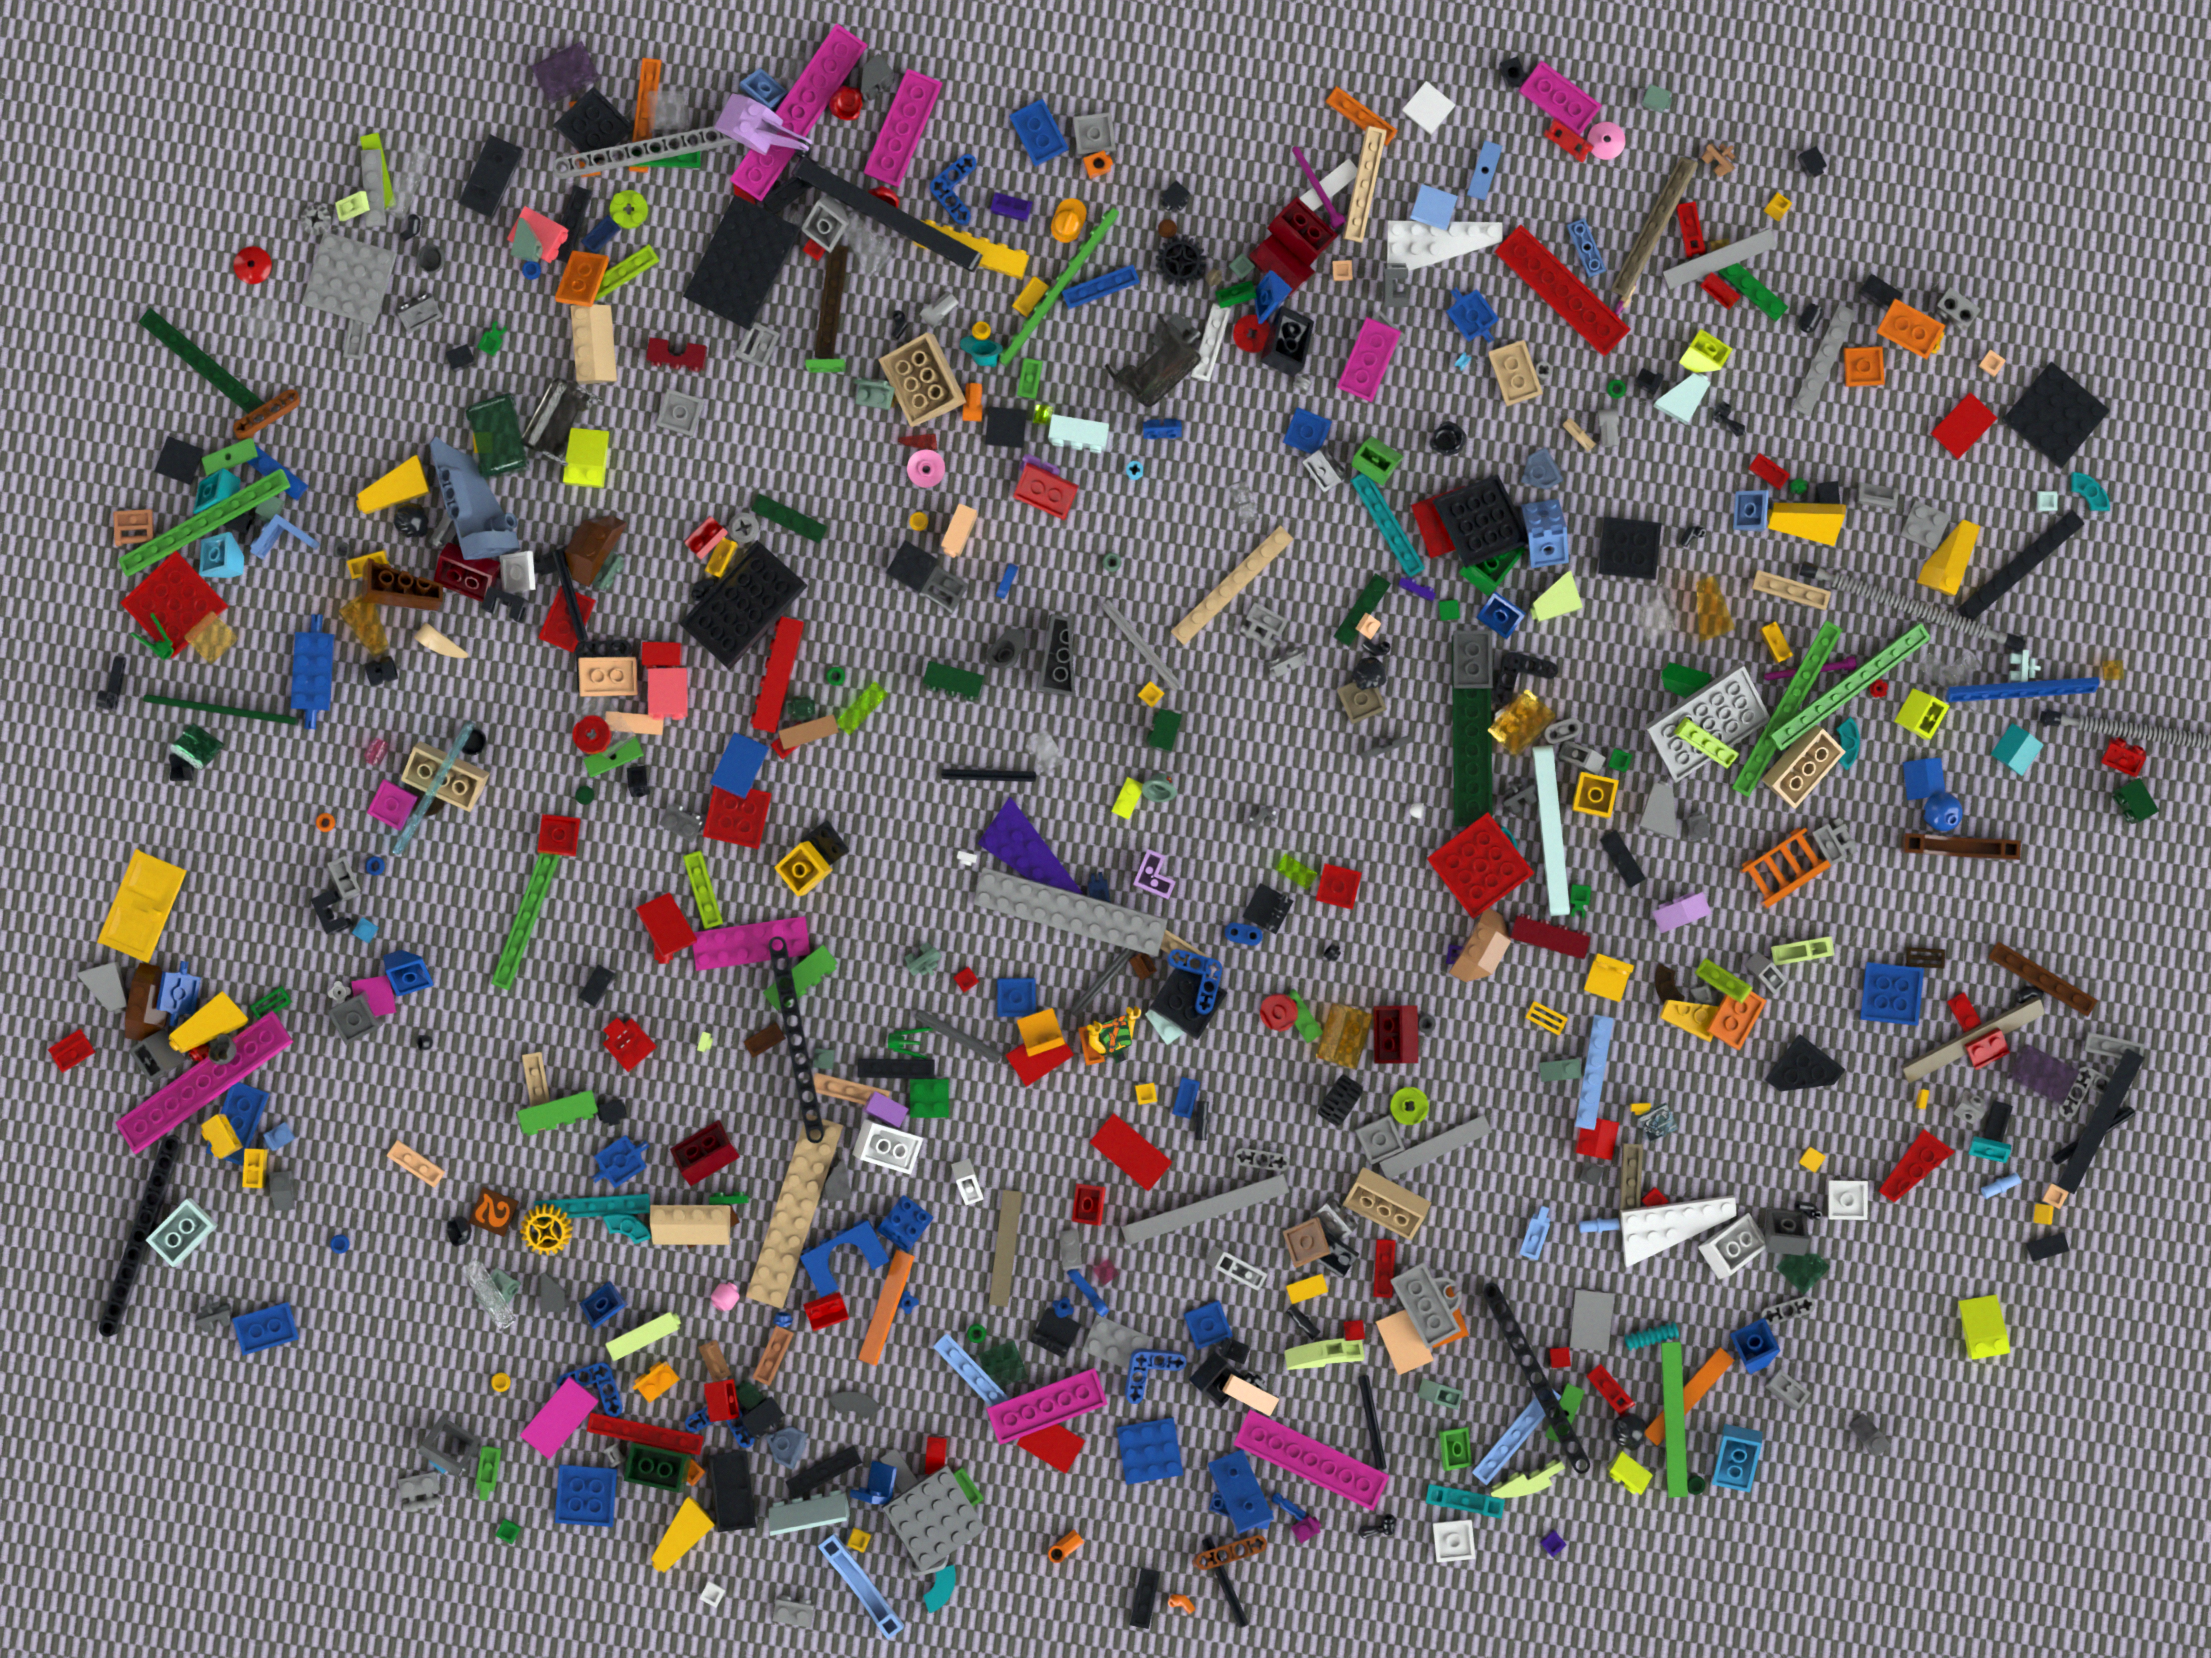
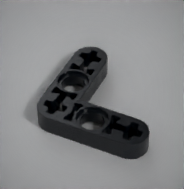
M626 640L579 643L576 647L578 692V658L628 657L632 652L631 644ZM603 644L609 647V652L606 655L599 653V647ZM612 644H615V648H620L624 644L628 647V650L625 651V654H622L621 651H615V655H612ZM585 645L588 649H594L592 645H596V656H593L594 652H587V656H584L580 649H583Z
M1516 652L1506 654L1496 685L1494 702L1500 707L1507 706L1510 703L1518 672L1544 679H1553L1558 673L1557 665L1550 661ZM1511 656H1514V659L1517 661V664L1514 663L1511 669L1515 670V673L1507 670L1504 671V667L1509 668L1510 662L1507 661V658L1509 659ZM1532 660L1535 662L1536 668L1534 671L1526 669L1525 664L1527 661ZM1539 662L1543 663L1541 666L1543 668H1548L1549 665L1552 666L1554 673L1548 676L1546 671L1540 670V674H1538ZM1505 674H1509L1513 678L1512 683L1509 685L1502 682V677ZM1499 686L1511 688L1510 692L1506 690L1505 697L1508 700H1504L1503 703H1500V699L1497 698L1503 691V689H1499Z
M115 656L107 691L99 690L96 707L113 712L117 710L126 668V657Z

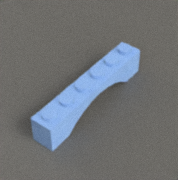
M834 1532L818 1545L819 1549L848 1583L885 1637L889 1640L904 1628L902 1621Z

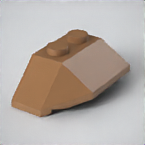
M1490 908L1481 913L1452 965L1449 974L1463 982L1493 975L1511 942L1503 915Z

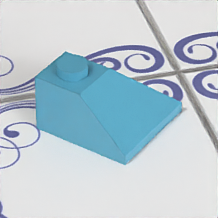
M226 532L201 540L199 576L232 578L243 574L244 555L232 533Z

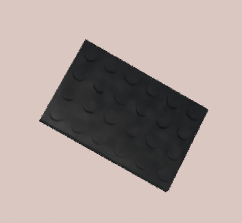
M734 195L683 297L751 331L802 228Z
M756 540L679 624L730 670L808 585Z

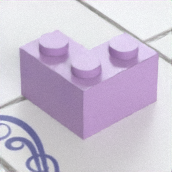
M1148 849L1133 885L1169 900L1176 881L1159 875L1166 856Z
M1694 891L1674 899V904L1670 905L1668 901L1658 905L1659 910L1653 912L1661 933L1711 914L1703 892L1695 895Z

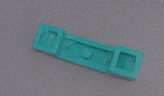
M1429 1484L1425 1503L1502 1519L1505 1499Z

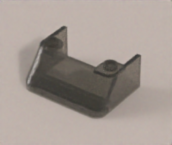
M1161 314L1157 317L1165 327L1161 332V339L1165 344L1139 369L1134 365H1127L1118 372L1108 363L1105 365L1115 383L1145 407L1154 406L1201 361V356L1195 347L1177 327Z
M556 378L548 388L523 435L522 445L553 462L567 467L569 463L562 460L566 455L565 446L562 443L579 411L589 410L593 400L601 402L603 399L577 384Z

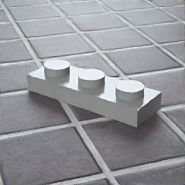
M2087 1032L2083 1051L2121 1059L2126 1048L2143 1056L2145 1044Z

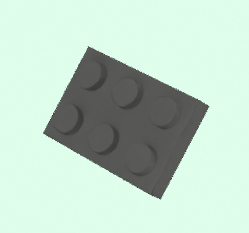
M1492 630L1453 631L1454 689L1493 688Z

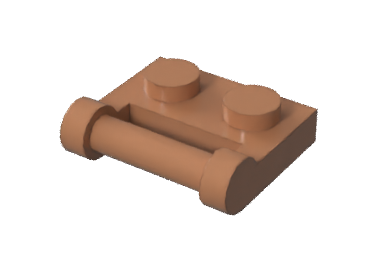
M152 509L113 511L116 546L147 543L155 539ZM147 530V535L122 536V531Z

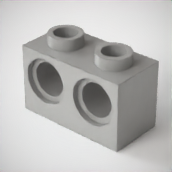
M1951 287L1934 307L1938 316L1943 319H1949L1958 330L1963 329L1964 331L1981 311L1979 307ZM1944 302H1952L1953 308L1947 309L1944 306ZM1960 312H1966L1968 320H1962Z
M345 856L327 863V870L342 902L360 895L361 890Z

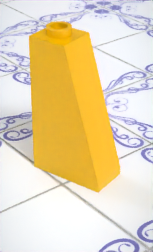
M418 455L411 457L357 494L359 500H356L359 511H363L367 515L431 494L420 457Z
M1774 503L1772 509L1767 511V528L1834 546L1845 518L1846 505Z
M222 991L169 1035V1045L175 1051L179 1050L181 1053H184L218 1038L219 1034H227L245 1026L248 1023V1018Z
M691 1495L684 1501L651 1558L653 1561L652 1566L658 1572L662 1571L665 1573L716 1524Z

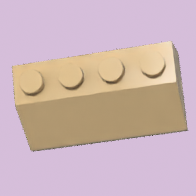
M593 304L592 307L572 305L571 318L577 383L582 385L617 382L611 305Z
M1815 725L1790 746L1761 780L1776 795L1796 809L1842 757L1845 751L1823 728Z
M420 741L413 747L401 781L471 812L484 789L490 773Z
M1364 1167L1359 1172L1343 1203V1206L1410 1241L1423 1222L1431 1205L1430 1201Z
M650 1205V1227L653 1245H730V1206Z

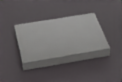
M1575 1290L1570 1348L1608 1352L1614 1299L1613 1293Z

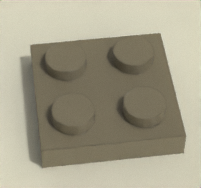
M1355 681L1336 689L1351 725L1387 710L1378 687L1360 690L1357 688Z

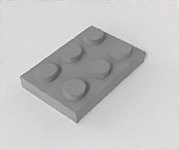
M1097 1315L1082 1351L1128 1370L1132 1352L1139 1348L1146 1349L1150 1336ZM1140 1355L1139 1358H1136L1139 1363L1143 1355Z

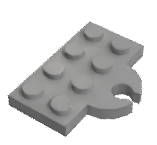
M1425 1262L1390 1280L1426 1349L1461 1331L1452 1315L1461 1303V1290L1457 1291L1453 1297H1448L1445 1293L1447 1287H1455L1457 1285L1455 1281L1448 1277L1433 1279Z

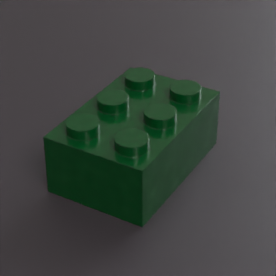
M928 661L923 679V685L926 686L928 691L938 693V690L945 691L944 694L946 696L954 698L960 695L963 696V700L975 703V700L980 701L985 682L984 675Z
M632 1442L624 1481L682 1493L685 1491L692 1454Z

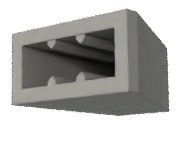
M1659 780L1658 783L1654 782L1651 786L1638 827L1671 839H1676L1677 826L1673 788H1670L1668 783Z
M112 962L77 973L78 977L108 1012H115V1014L126 1012L129 997L118 962Z

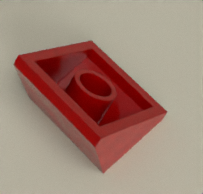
M1076 1183L1072 1222L1101 1226L1106 1187Z

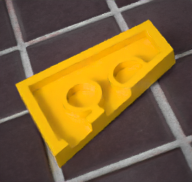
M1666 1000L1658 1018L1707 1042H1711L1713 1035L1705 1030L1719 1006Z

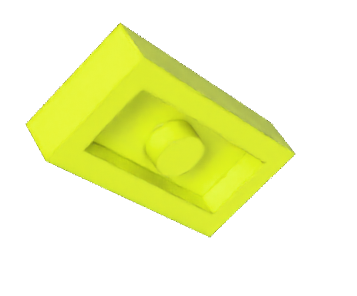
M1127 777L1111 812L1129 820L1142 793L1143 784Z

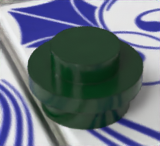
M581 786L575 793L576 800L582 805L592 803L595 797L593 789L589 786Z
M1698 1475L1690 1476L1687 1479L1688 1492L1693 1495L1701 1494L1705 1489L1704 1479Z

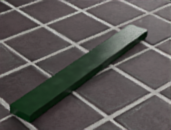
M149 308L138 321V323L247 414L265 404L152 308Z
M145 694L143 702L294 726H298L299 719L292 716Z

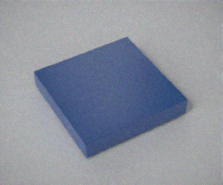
M1297 407L1282 443L1312 455L1322 448L1332 421Z
M997 978V1017H1027L1036 1014V978Z
M1219 1300L1183 1314L1197 1350L1222 1341L1226 1337L1230 1338L1233 1336Z

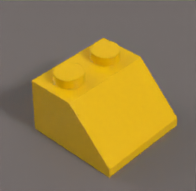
M217 1114L201 1125L203 1129L201 1133L206 1141H210L212 1145L210 1149L215 1157L223 1159L243 1148L225 1114Z

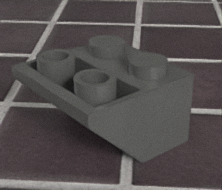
M879 53L864 64L861 94L865 102L874 100L879 95L878 92L881 89H887L894 83V72Z
M162 1029L128 1050L149 1082L157 1081L186 1061L179 1050L175 1051L169 1045V1034L166 1029Z

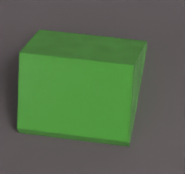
M1468 1427L1438 1430L1442 1469L1449 1471L1472 1466Z

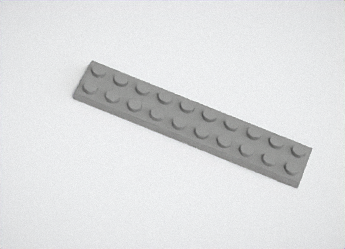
M987 867L982 869L973 903L974 905L1157 957L1168 919Z

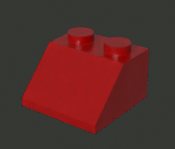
M1597 1118L1594 1130L1579 1127L1574 1153L1612 1161L1619 1123Z

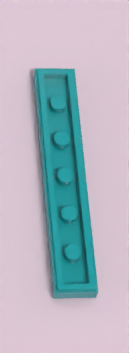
M1363 473L1350 480L1406 575L1411 578L1424 570L1425 566L1374 481Z
M650 1194L534 1201V1209L536 1205H539L542 1209L545 1203L549 1209L551 1204L554 1205V1210L561 1207L560 1214L566 1212V1218L603 1216L612 1212L627 1214L650 1213L651 1205ZM539 1217L537 1220H547L550 1217Z

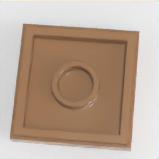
M1318 1217L1283 1231L1293 1265L1296 1268L1330 1254Z

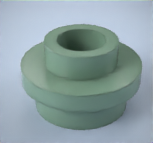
M1108 553L1104 556L1102 563L1107 571L1115 572L1121 567L1122 561L1118 554ZM1110 559H1114L1116 561V564L1114 566H1110L1108 564Z

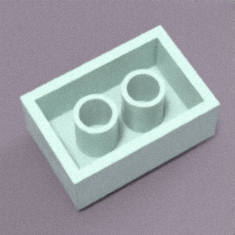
M1052 414L1048 436L1049 442H1052V446L1056 447L1070 445L1071 449L1074 450L1088 448L1090 452L1101 453V451H1106L1109 424Z
M188 1198L146 1241L172 1267H177L218 1224L192 1198Z

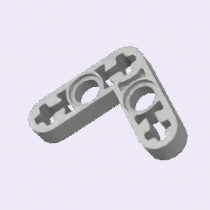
M2087 1066L2078 1068L2058 1105L2059 1115L2065 1118L2074 1116L2088 1089L2091 1088L2103 1094L2105 1089H2099L2097 1081L2105 1079L2108 1085L2111 1078ZM2087 1070L2089 1078H2085L2082 1084H2086L2085 1087L2075 1083L2076 1080L2081 1081L2083 1076L2080 1073ZM2075 1086L2081 1090V1095L2077 1098L2071 1095V1089ZM2127 1091V1093H2126V1095H2125L2123 1101H2125V1100L2128 1098V1095H2129L2128 1091ZM2067 1097L2071 1100L2077 1101L2076 1104L2071 1103L2069 1107L2072 1110L2071 1113L2067 1112L2066 1114H2064L2065 1110L2063 1109V1106H2067L2070 1102L2069 1100H2066Z

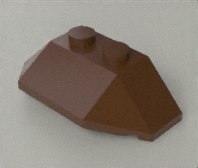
M612 515L582 521L564 551L574 581L590 587L627 526V522Z
M139 963L132 980L125 1015V1038L143 1041L166 1026L168 1012L156 1010L163 973L160 966Z

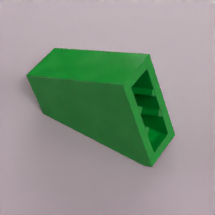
M1669 662L1661 673L1664 688L1685 699L1713 681L1712 674Z

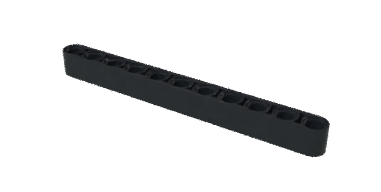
M803 157L799 158L791 173L801 181L970 272H975L983 257L976 250Z
M776 936L769 942V951L806 1135L810 1142L819 1143L823 1140L824 1128L787 943L783 937ZM779 939L782 941L783 948L781 950H775L772 947L774 940ZM783 958L786 960L787 966L785 969L777 968L776 961ZM783 977L789 978L791 981L790 987H781L780 980ZM790 996L794 999L792 1007L784 1005L785 997ZM791 1015L798 1018V1024L795 1026H791L787 1022L788 1017ZM794 1034L800 1035L802 1037L801 1044H793L791 1037ZM798 1053H802L806 1057V1061L802 1064L795 1061V1056ZM802 1072H806L810 1076L809 1081L806 1083L799 1080V1074ZM805 1091L813 1093L812 1101L807 1102L803 1099L802 1095ZM809 1110H814L817 1113L815 1120H809L806 1117V1113ZM818 1129L821 1132V1137L819 1139H812L810 1131Z
M177 1136L165 1137L159 1148L99 1324V1332L104 1337L116 1335L121 1328L149 1245L146 1239L154 1231L182 1149V1140ZM171 1139L176 1142V1147L173 1150L168 1147V1142ZM165 1157L170 1161V1165L167 1168L162 1166V1160ZM157 1176L163 1178L162 1186L156 1184L155 1179ZM152 1194L157 1197L155 1205L149 1202V1197ZM146 1212L151 1215L149 1223L143 1220V1215ZM139 1231H142L145 1235L143 1241L137 1239ZM133 1249L137 1250L139 1254L136 1260L132 1259L130 1255ZM126 1268H130L132 1270V1276L130 1278H127L124 1275V1270ZM120 1286H123L126 1289V1294L124 1296H120L118 1294V1288ZM114 1304L118 1305L120 1308V1311L117 1315H115L112 1312V1306ZM107 1323L113 1325L112 1333L106 1331L105 1326Z
M1487 1283L1483 1288V1295L1569 1461L1577 1473L1584 1474L1588 1472L1590 1461L1500 1288L1495 1283ZM1488 1286L1496 1287L1497 1294L1494 1297L1487 1296L1486 1288ZM1497 1303H1503L1506 1306V1311L1503 1314L1495 1312V1305ZM1507 1320L1515 1323L1513 1331L1509 1332L1504 1329V1323ZM1517 1337L1522 1338L1524 1341V1345L1520 1349H1516L1512 1344L1513 1340ZM1524 1355H1530L1533 1358V1363L1530 1366L1523 1365L1522 1357ZM1534 1372L1540 1373L1542 1375L1541 1382L1533 1383L1531 1375ZM1545 1389L1551 1393V1397L1547 1401L1540 1398V1392ZM1557 1407L1560 1410V1415L1557 1418L1550 1417V1408ZM1562 1424L1569 1427V1432L1566 1435L1558 1433V1427ZM1570 1442L1578 1444V1450L1574 1453H1570L1567 1450V1445ZM1580 1459H1584L1587 1462V1467L1584 1470H1579L1576 1467V1462Z

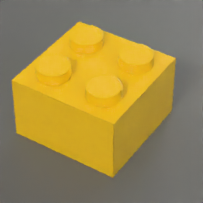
M1580 772L1571 811L1606 819L1611 818L1619 780Z
M810 841L800 843L774 867L797 897L806 895L832 871V868Z

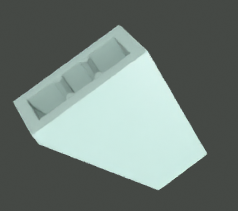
M1694 373L1659 398L1653 407L1687 425L1711 382L1707 381L1708 378L1703 374L1698 373L1696 375Z

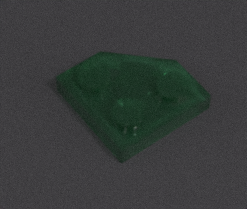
M1805 1253V1256L1788 1254L1775 1268L1804 1295L1826 1273L1830 1266L1818 1254Z

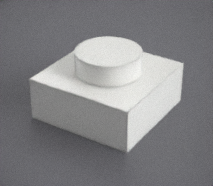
M958 851L957 855L960 864L971 866L972 863L976 864L978 857L977 855Z
M708 1581L699 1599L716 1608L726 1590Z

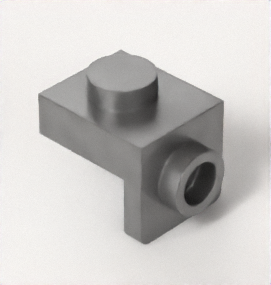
M1263 807L1259 813L1254 812L1248 820L1251 822L1249 827L1255 831L1266 816L1276 822L1278 820L1276 817L1277 813L1270 807L1267 809Z

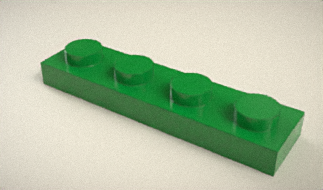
M651 147L650 150L657 153L660 151V148ZM639 150L631 152L636 157L642 154ZM701 151L629 165L627 167L700 169Z
M1739 263L1722 268L1718 272L1774 322L1789 308Z

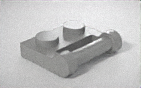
M755 322L751 331H746L738 350H735L733 355L765 369L780 337V333ZM754 331H760L750 354H746L745 351Z

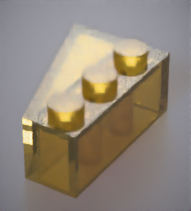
M1715 575L1696 582L1700 644L1736 630Z
M360 594L338 610L340 617L373 660L389 649L375 603L362 602V594Z

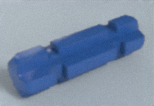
M1278 1492L1271 1498L1273 1503L1279 1504L1283 1510L1291 1515H1295V1518L1299 1521L1305 1518V1511L1301 1508L1298 1509V1506L1288 1499H1284Z

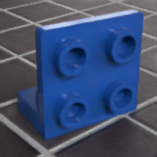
M902 1195L877 1231L908 1253L933 1220V1216L908 1197Z
M872 1461L867 1488L851 1489L850 1497L871 1504L885 1505L893 1497L897 1467Z

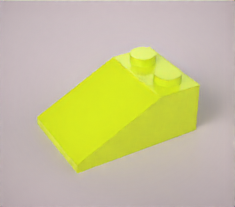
M571 428L564 468L563 483L565 485L604 488L609 431Z
M1997 1294L1958 1301L1969 1359L1973 1360L2011 1353Z

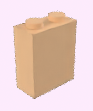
M960 503L958 504L941 544L945 555L955 558V556L960 557L978 516L977 510Z

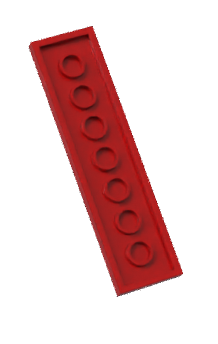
M1521 224L1494 251L1512 271L1603 357L1631 330Z

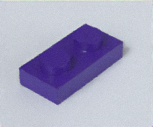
M1408 576L1400 579L1399 587L1430 602L1434 600L1436 593L1433 592V588L1427 585L1421 587L1416 584V580Z

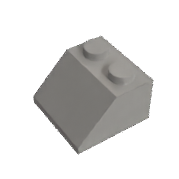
M826 195L816 202L802 226V231L830 253L849 224L843 206L829 195Z

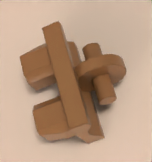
M1711 143L1706 147L1707 150L1701 158L1707 164L1711 163L1715 158L1720 164L1713 171L1719 177L1732 172L1735 167L1725 156L1731 161L1735 158L1731 152L1734 146L1731 145L1727 148L1722 143L1719 146L1723 151L1721 153Z

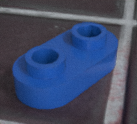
M1230 923L1225 928V937L1231 942L1255 946L1263 938L1262 931L1255 926ZM1231 929H1237L1238 934L1236 936L1231 935ZM1252 932L1257 935V938L1254 940L1249 937Z

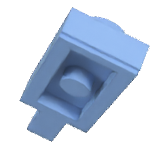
M1541 1205L1538 1214L1534 1213L1531 1217L1519 1252L1520 1255L1538 1261L1550 1226V1219L1546 1218L1549 1211L1548 1207Z

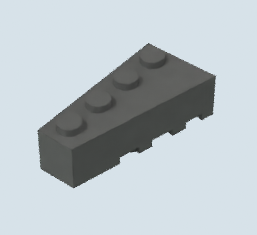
M1051 614L1049 615L1036 691L1074 698L1076 697L1071 618Z

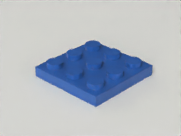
M1865 962L1860 1020L1918 1026L1924 968Z
M1174 1417L1117 1427L1126 1485L1183 1475Z
M560 1464L555 1523L613 1527L618 1468Z

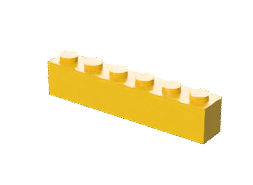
M929 219L922 221L981 253L983 257L978 266L1020 280L1023 279L1029 261V255H1026V251L1017 248L1015 251L1008 249V245L1003 243L992 244L987 238L979 237L977 239L972 237V234L969 232L961 231L959 233L954 231L953 227L947 225L940 227L936 225V222ZM913 241V244H914V245L919 246V247H922V248H925V249H928V248H926V247H924V246H922V245L916 243L915 241Z

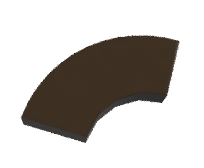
M1658 963L1654 975V984L1659 999L1663 1004H1665L1666 1000L1683 1002L1685 996L1675 986L1674 977L1676 971Z

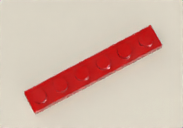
M593 1412L590 1413L586 1431L696 1455L701 1454L704 1440L703 1435Z

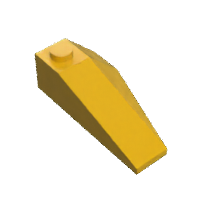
M1962 519L1923 565L1916 583L1950 597L1955 596L1981 526Z

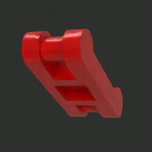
M1554 118L1551 122V127L1546 129L1543 135L1583 163L1587 153L1591 152L1594 146ZM1558 129L1562 131L1560 137L1555 134ZM1578 143L1582 145L1580 151L1575 149Z

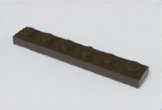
M835 245L832 252H828L815 358L834 359L848 246Z

